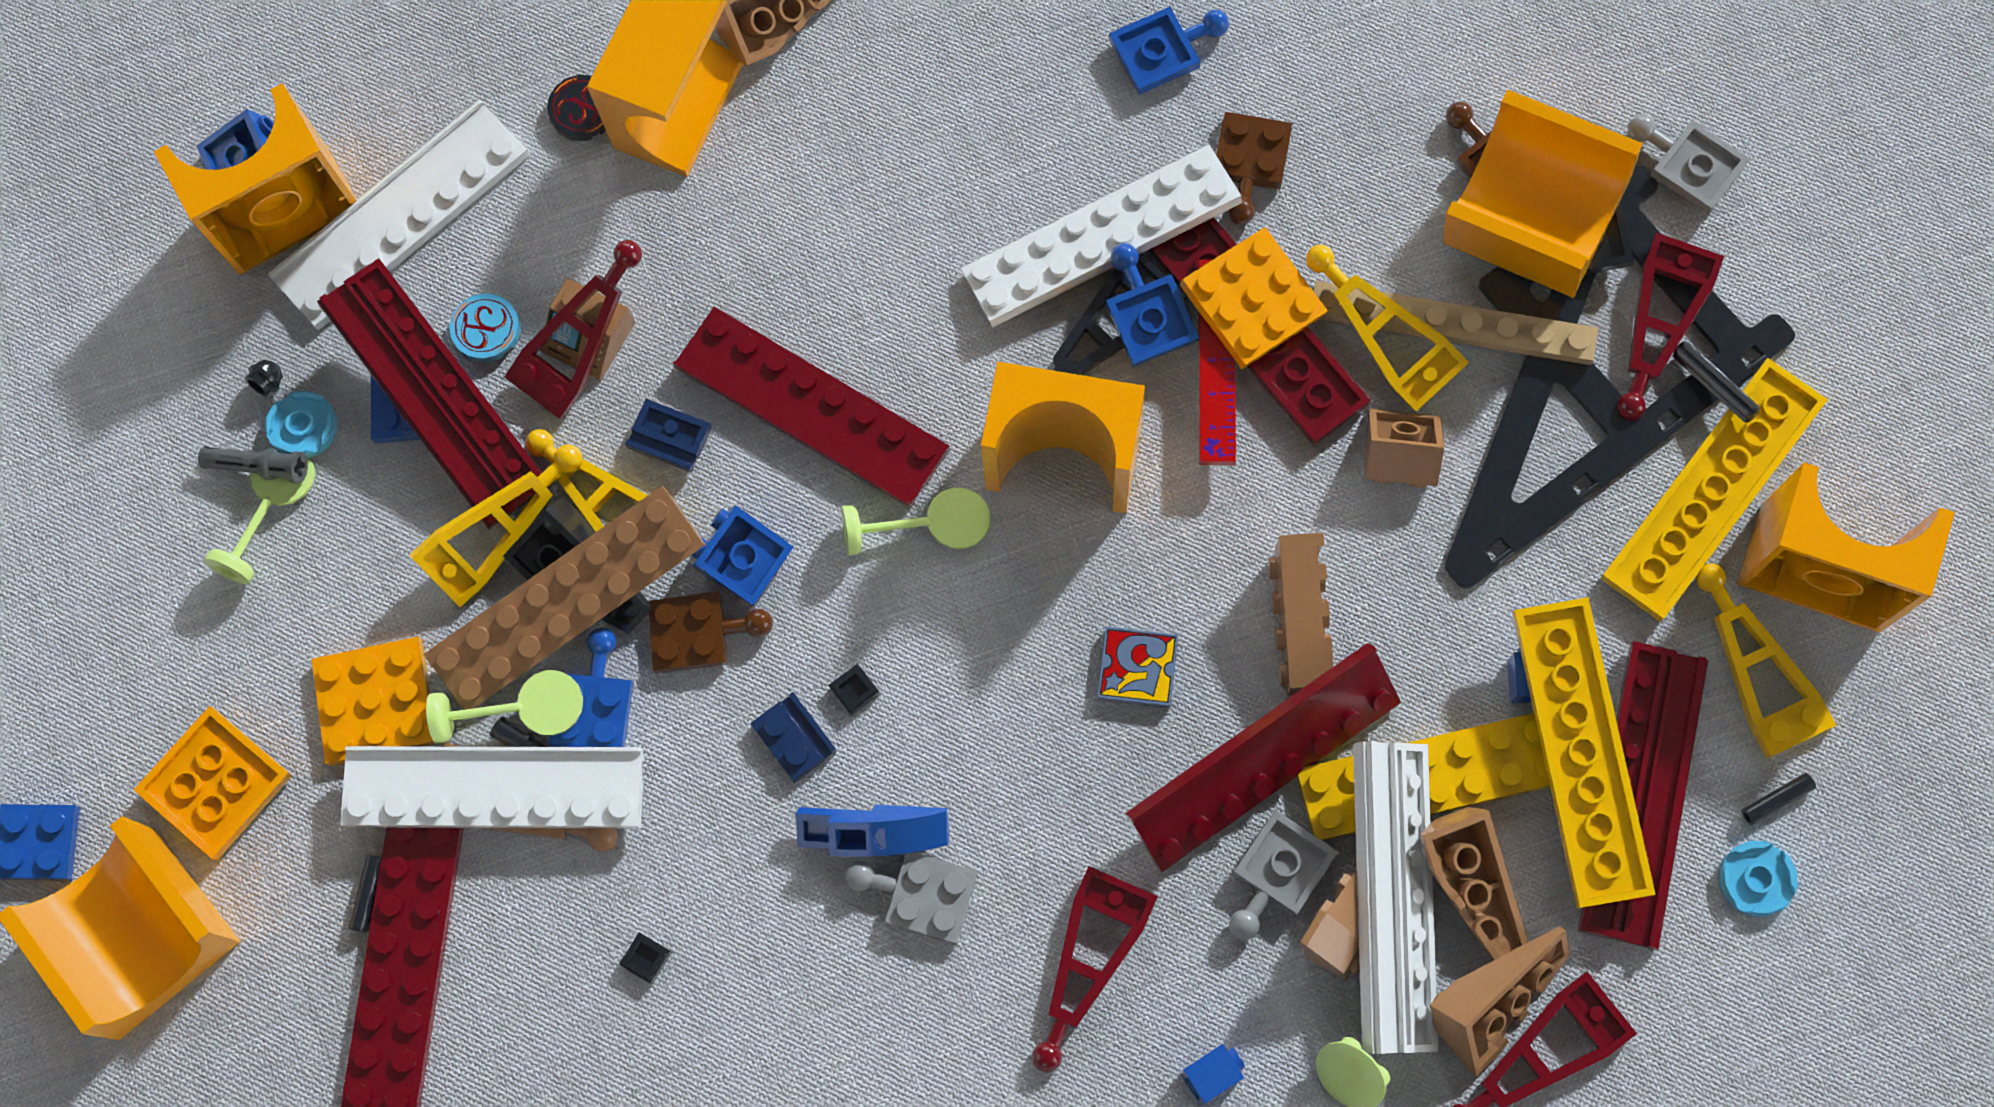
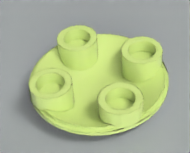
M1344 1037L1340 1042H1332L1325 1045L1317 1055L1316 1071L1319 1080L1326 1091L1338 1102L1347 1107H1377L1385 1097L1386 1086L1390 1082L1389 1072L1384 1067L1378 1065L1368 1053L1362 1050L1357 1040L1351 1037Z

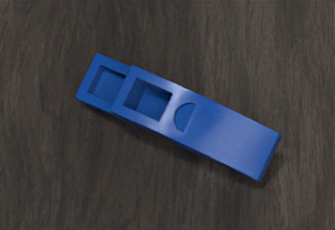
M875 804L872 811L799 807L795 813L798 847L829 849L830 856L867 857L896 855L947 846L950 842L948 808Z

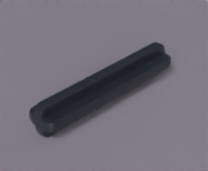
M1683 341L1677 346L1673 352V358L1743 422L1748 423L1759 414V405L1689 342Z

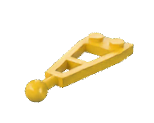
M1315 245L1309 249L1306 255L1307 266L1313 272L1324 273L1338 288L1334 296L1389 385L1414 412H1417L1469 364L1464 356L1442 334L1358 275L1354 274L1349 279L1334 264V254L1328 246ZM1355 289H1358L1385 309L1367 326L1348 298ZM1394 316L1435 344L1429 352L1400 378L1373 338V335Z
M542 429L530 432L525 440L527 451L532 456L545 457L550 463H553L554 454L557 449L554 447V440L551 434ZM583 459L582 465L578 470L602 483L586 501L569 479L575 472H564L557 478L595 532L604 527L595 513L616 492L635 503L648 496Z
M570 444L559 447L554 454V462L538 477L530 471L435 530L409 556L459 607L463 606L490 580L505 560L503 555L528 529L553 494L547 488L564 472L572 473L580 468L583 462L581 451L576 446ZM532 488L536 494L517 519L513 521L501 507ZM491 513L507 532L480 568L475 571L447 541Z
M1705 564L1696 575V582L1703 591L1712 594L1722 612L1714 620L1748 725L1766 758L1768 759L1837 726L1819 692L1746 604L1734 605L1724 587L1726 573L1723 568L1717 564ZM1737 619L1761 646V649L1742 657L1731 622ZM1770 657L1802 696L1803 700L1763 718L1746 668Z

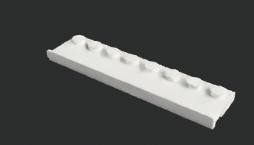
M479 100L269 272L268 276L315 328L320 331L330 320L317 303L320 300L319 297L329 294L344 284L343 281L380 258L389 272L392 271L528 158L530 154L524 145Z
M1377 741L1355 742L1353 744L1362 1050L1369 1054L1438 1052V1032L1435 1030L1430 1004L1436 997L1432 872L1420 834L1431 824L1428 744L1380 743Z
M345 747L346 756L340 825L343 827L641 828L642 762H644L643 749L639 747Z

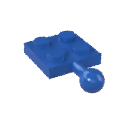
M1169 6L1109 33V41L1138 95L1199 69L1201 61L1190 42L1205 35L1210 37L1222 36L1228 30L1229 20L1223 11L1211 10L1204 15L1201 23L1183 30Z
M1121 243L1114 247L1110 256L1111 263L1117 270L1123 271L1131 290L1107 299L1105 304L1132 367L1198 342V333L1172 274L1144 285L1136 267L1139 260L1136 248L1128 243Z
M600 627L591 631L587 638V646L593 653L590 675L567 674L580 686L583 696L582 712L577 722L566 732L554 736L550 735L549 746L625 747L634 682L632 680L604 677L607 655L615 649L616 637L608 628Z
M1 804L0 880H72L80 807L76 805Z

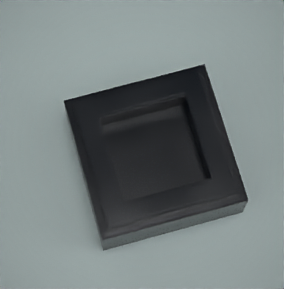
M858 663L828 685L851 716L880 695L879 690Z
M638 932L619 965L653 985L672 951Z

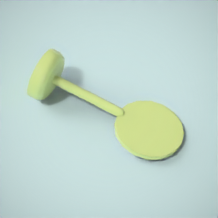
M310 458L307 459V475L298 484L284 478H275L271 481L265 480L259 474L251 473L252 488L262 502L232 554L219 549L210 550L206 554L203 561L210 569L234 582L245 585L250 584L254 571L240 557L271 504L277 506L293 504L303 498L312 488L315 480V467Z
M953 487L940 492L932 499L927 509V517L860 525L858 511L854 506L847 505L841 507L843 536L848 556L860 553L862 549L861 534L928 526L931 535L940 544L951 549H966L978 544L985 537L990 527V511L987 503L978 493L967 488Z
M545 670L534 674L524 683L518 694L517 703L452 711L450 701L444 693L429 694L426 703L427 724L432 740L435 744H440L451 740L454 731V720L519 712L520 719L530 730L540 735L554 736L566 732L577 722L582 712L583 696L580 686L571 676L561 671Z

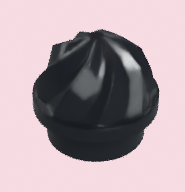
M262 360L248 368L249 374L245 377V381L254 391L264 397H267L271 392L278 391L283 374L277 363Z

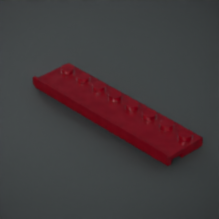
M380 258L343 281L344 284L329 294L319 297L320 300L317 303L471 508L530 471L537 477L542 473ZM530 488L501 508L509 516L529 502L536 493ZM491 513L481 519L488 530L499 523Z
M715 306L677 360L672 363L674 368L909 509L913 507L916 502L915 499L925 484L929 483L950 451L948 444Z
M1632 641L1629 645L1616 722L1656 895L1583 907L1578 932L1637 945L1655 951L1659 950L1708 666L1706 657H1692L1679 654L1675 650Z
M1366 643L1125 813L1136 829L1138 837L1154 864L1161 872L1168 869L1295 779L1303 770V767L1316 764L1401 703L1377 654L1376 647Z

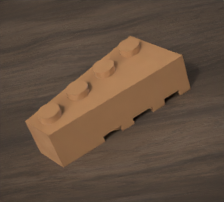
M1324 532L1279 535L1273 557H1268L1269 579H1275L1276 592L1271 593L1272 613L1279 614L1280 628H1275L1274 631L1276 650H1282L1284 662L1278 664V677L1280 686L1286 685L1287 696L1294 695L1333 667L1331 635H1326L1325 628H1329V602L1327 599H1322L1321 595L1326 589V564L1318 563L1321 547L1325 546Z

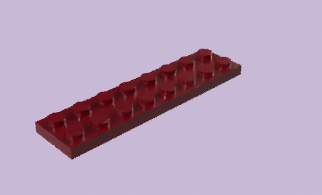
M1213 217L1148 251L1169 275L1172 274L1175 283L1184 292L1179 284L1182 279L1198 270L1199 260H1214L1237 244ZM1308 327L1247 366L1313 446L1366 408L1371 401Z
M386 827L340 1107H421L464 828Z

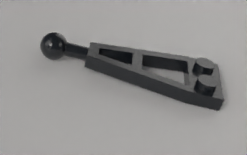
M1142 253L1139 254L1136 267L1144 285L1166 276ZM1115 269L1054 355L1053 363L1056 367L1053 371L1084 375L1124 349L1119 336L1112 339L1094 322L1105 306L1106 300L1110 299L1119 285L1126 291L1131 290L1123 271ZM1177 286L1183 301L1185 302L1187 300V295ZM1087 333L1101 348L1074 365L1068 357L1084 334Z

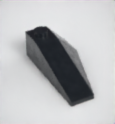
M561 497L540 514L503 557L523 577L529 580L593 535L595 530L569 502ZM640 591L601 618V620L629 634L650 613L653 607Z

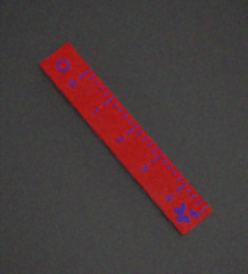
M1199 260L1198 269L1212 260ZM1198 311L1199 465L1235 466V359Z

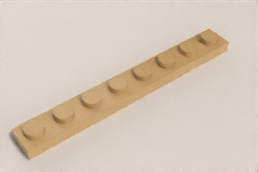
M1315 281L1314 293L1328 310L1319 320L1352 325L1334 296L1338 288L1333 283ZM1355 289L1348 296L1366 326L1385 310L1358 289ZM1382 292L1442 334L1449 342L1585 365H1592L1594 361L1599 327ZM1395 316L1380 329L1423 337Z

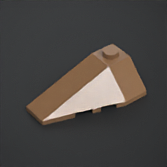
M727 0V4L715 28L719 38L744 66H748L777 53L786 41L805 26V23L819 10H822L831 0Z
M1465 807L1435 819L1420 834L1430 870L1490 959L1494 961L1528 943L1489 810Z
M1355 860L1354 867L1357 868V862ZM1357 870L1354 874L1349 872L1343 875L1338 882L1335 902L1332 903L1329 900L1324 902L1300 941L1308 960L1346 982L1352 973L1358 975L1360 972Z
M1558 926L1455 980L1445 991L1437 994L1430 1004L1435 1030L1470 1073L1476 1077L1506 1047L1509 1041L1504 1036L1517 1019L1520 1022L1525 1020L1529 1014L1527 1007L1536 991L1541 993L1546 990L1570 956L1566 931L1562 927Z

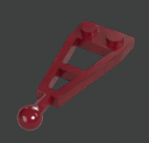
M1657 232L1654 235L1641 271L1628 372L1634 373L1635 376L1629 392L1622 395L1617 402V411L1624 419L1637 420L1645 413L1646 403L1643 394L1648 380L1655 381L1664 369L1711 293L1725 256ZM1654 273L1699 288V291L1677 326L1648 316ZM1646 331L1669 339L1654 365L1642 361Z
M623 240L615 246L613 252L615 261L605 277L595 275L521 350L504 378L559 419L566 417L585 387L623 292L616 287L617 283L627 269L636 267L642 259L641 247L632 240ZM599 291L606 297L593 325L579 315L577 311ZM566 323L588 338L572 380L536 354Z
M1088 866L1073 900L1048 1015L1055 1018L1046 1041L1039 1043L1032 1052V1062L1039 1071L1049 1073L1055 1071L1060 1066L1062 1052L1059 1047L1069 1025L1077 1028L1143 933L1158 896ZM1084 906L1132 927L1102 971L1072 958ZM1069 970L1094 981V984L1074 1013L1061 1008Z
M1586 971L1554 995L1481 1081L1480 1085L1485 1091L1467 1105L1455 1104L1451 1107H1490L1494 1103L1497 1107H1506L1607 1058L1637 1035V1033L1588 971ZM1564 1006L1597 1049L1550 1071L1532 1049L1530 1043L1561 1007ZM1521 1056L1538 1078L1504 1094L1497 1085V1082L1518 1057Z

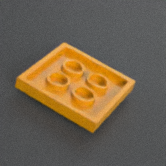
M1266 227L1182 279L1179 284L1241 369L1258 360L1322 318L1328 312Z
M419 636L311 659L326 765L334 766L345 763L346 746L424 747L435 744L427 724L426 703L430 689L425 656L423 655V642Z
M209 705L133 790L211 859L218 861L293 775L219 711Z

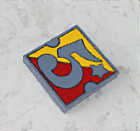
M1106 627L1097 700L1170 709L1178 635Z

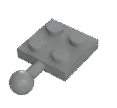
M1637 115L1628 124V133L1633 140L1638 142L1649 141L1666 153L1650 176L1708 215L1751 159L1693 120L1676 141L1658 131L1654 119L1649 115Z
M1274 810L1233 872V874L1258 891L1245 910L1235 912L1230 918L1229 927L1231 933L1240 940L1253 938L1259 931L1258 917L1270 899L1297 916L1338 854V851L1277 810Z
M912 852L905 853L898 879L874 873L870 864L864 861H856L846 869L845 880L847 885L855 891H864L872 887L893 894L885 924L957 945L978 871Z

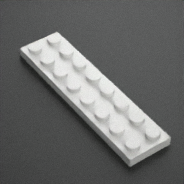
M1207 145L962 267L961 270L993 328L1113 268L1110 256L1112 250L1121 243L1131 244L1136 248L1139 255L1241 204L1242 197L1210 145Z

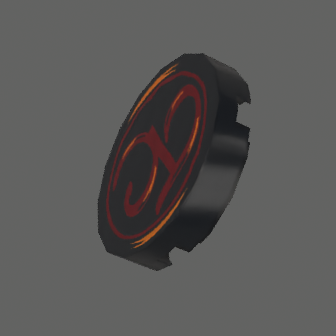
M579 74L568 77L557 84L549 95L547 105L549 119L558 133L570 140L588 141L593 136L599 133L602 135L606 132L587 88L592 77L591 75Z

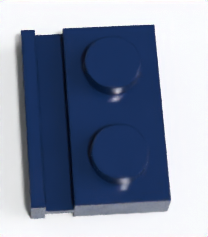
M645 399L632 427L629 440H626L625 445L630 450L692 473L694 470L693 466L703 450L712 425L704 420Z
M791 692L787 698L781 702L779 701L750 723L794 783L823 763L831 754L837 752V749L794 692Z

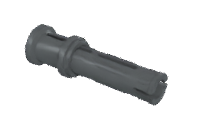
M204 446L198 454V463L203 469L210 468L259 474L263 479L270 481L275 478H284L298 484L305 479L308 470L307 457L305 453L300 451L285 454L279 453L276 449L269 448L259 453Z

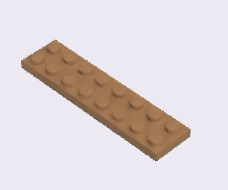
M662 485L423 655L463 710L474 709L706 544L665 486Z

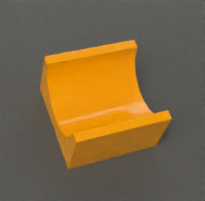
M727 0L630 1L587 85L614 149L688 177L743 66V63L732 51L710 39L727 4Z
M283 83L270 89L275 103V120L272 131L264 145L244 162L225 169L206 170L184 163L178 159L167 145L154 151L189 219L239 275L314 236L357 201L327 145Z
M1507 89L1501 101L1494 127L1477 167L1457 202L1452 201L1445 218L1443 244L1574 298L1632 178L1643 143Z
M997 361L981 442L986 490L1000 492L1007 473L1026 455L1045 448H1067L1088 456L1099 465L1107 476L1112 489V511L1127 513L1141 435L1145 386Z
M1804 462L1760 506L1737 585L1880 633L1932 597L1955 512L1939 507L1892 546H1876L1863 543L1841 531L1828 517L1821 504L1817 490L1819 467Z
M123 816L110 825L115 833L111 846L102 858L86 873L46 898L26 905L8 906L0 912V922L83 1035L121 1040L240 943V940L157 830Z

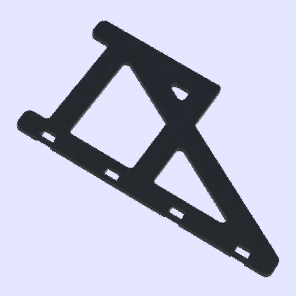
M1636 165L1632 178L1620 201L1633 258L1643 267L1652 239L1656 232H1660L1640 211L1639 206L1655 194L1658 182L1650 176L1651 173L1644 166ZM1498 266L1480 279L1478 288L1498 311L1577 324L1596 273L1584 275L1574 298L1551 289L1548 299L1543 302L1537 300L1530 292L1529 288L1536 282ZM1654 273L1653 280L1685 314L1699 288ZM1713 290L1692 322L1717 351V355L1709 361L1735 385L1741 383L1760 368L1767 358L1770 360L1795 339L1793 328L1777 314L1767 316L1754 327H1746ZM1753 347L1761 356L1746 366L1740 356ZM1526 355L1448 554L1445 570L1458 586L1464 589L1472 588L1719 399L1691 374L1647 407L1641 418L1632 421L1626 420L1617 411V402L1622 395L1594 363L1592 365ZM1555 384H1562L1605 432L1606 439L1524 502L1516 503L1511 495L1552 387ZM1667 411H1670L1677 420L1662 430L1656 420ZM1585 475L1593 484L1577 495L1571 484ZM1500 540L1508 549L1491 560L1485 550Z

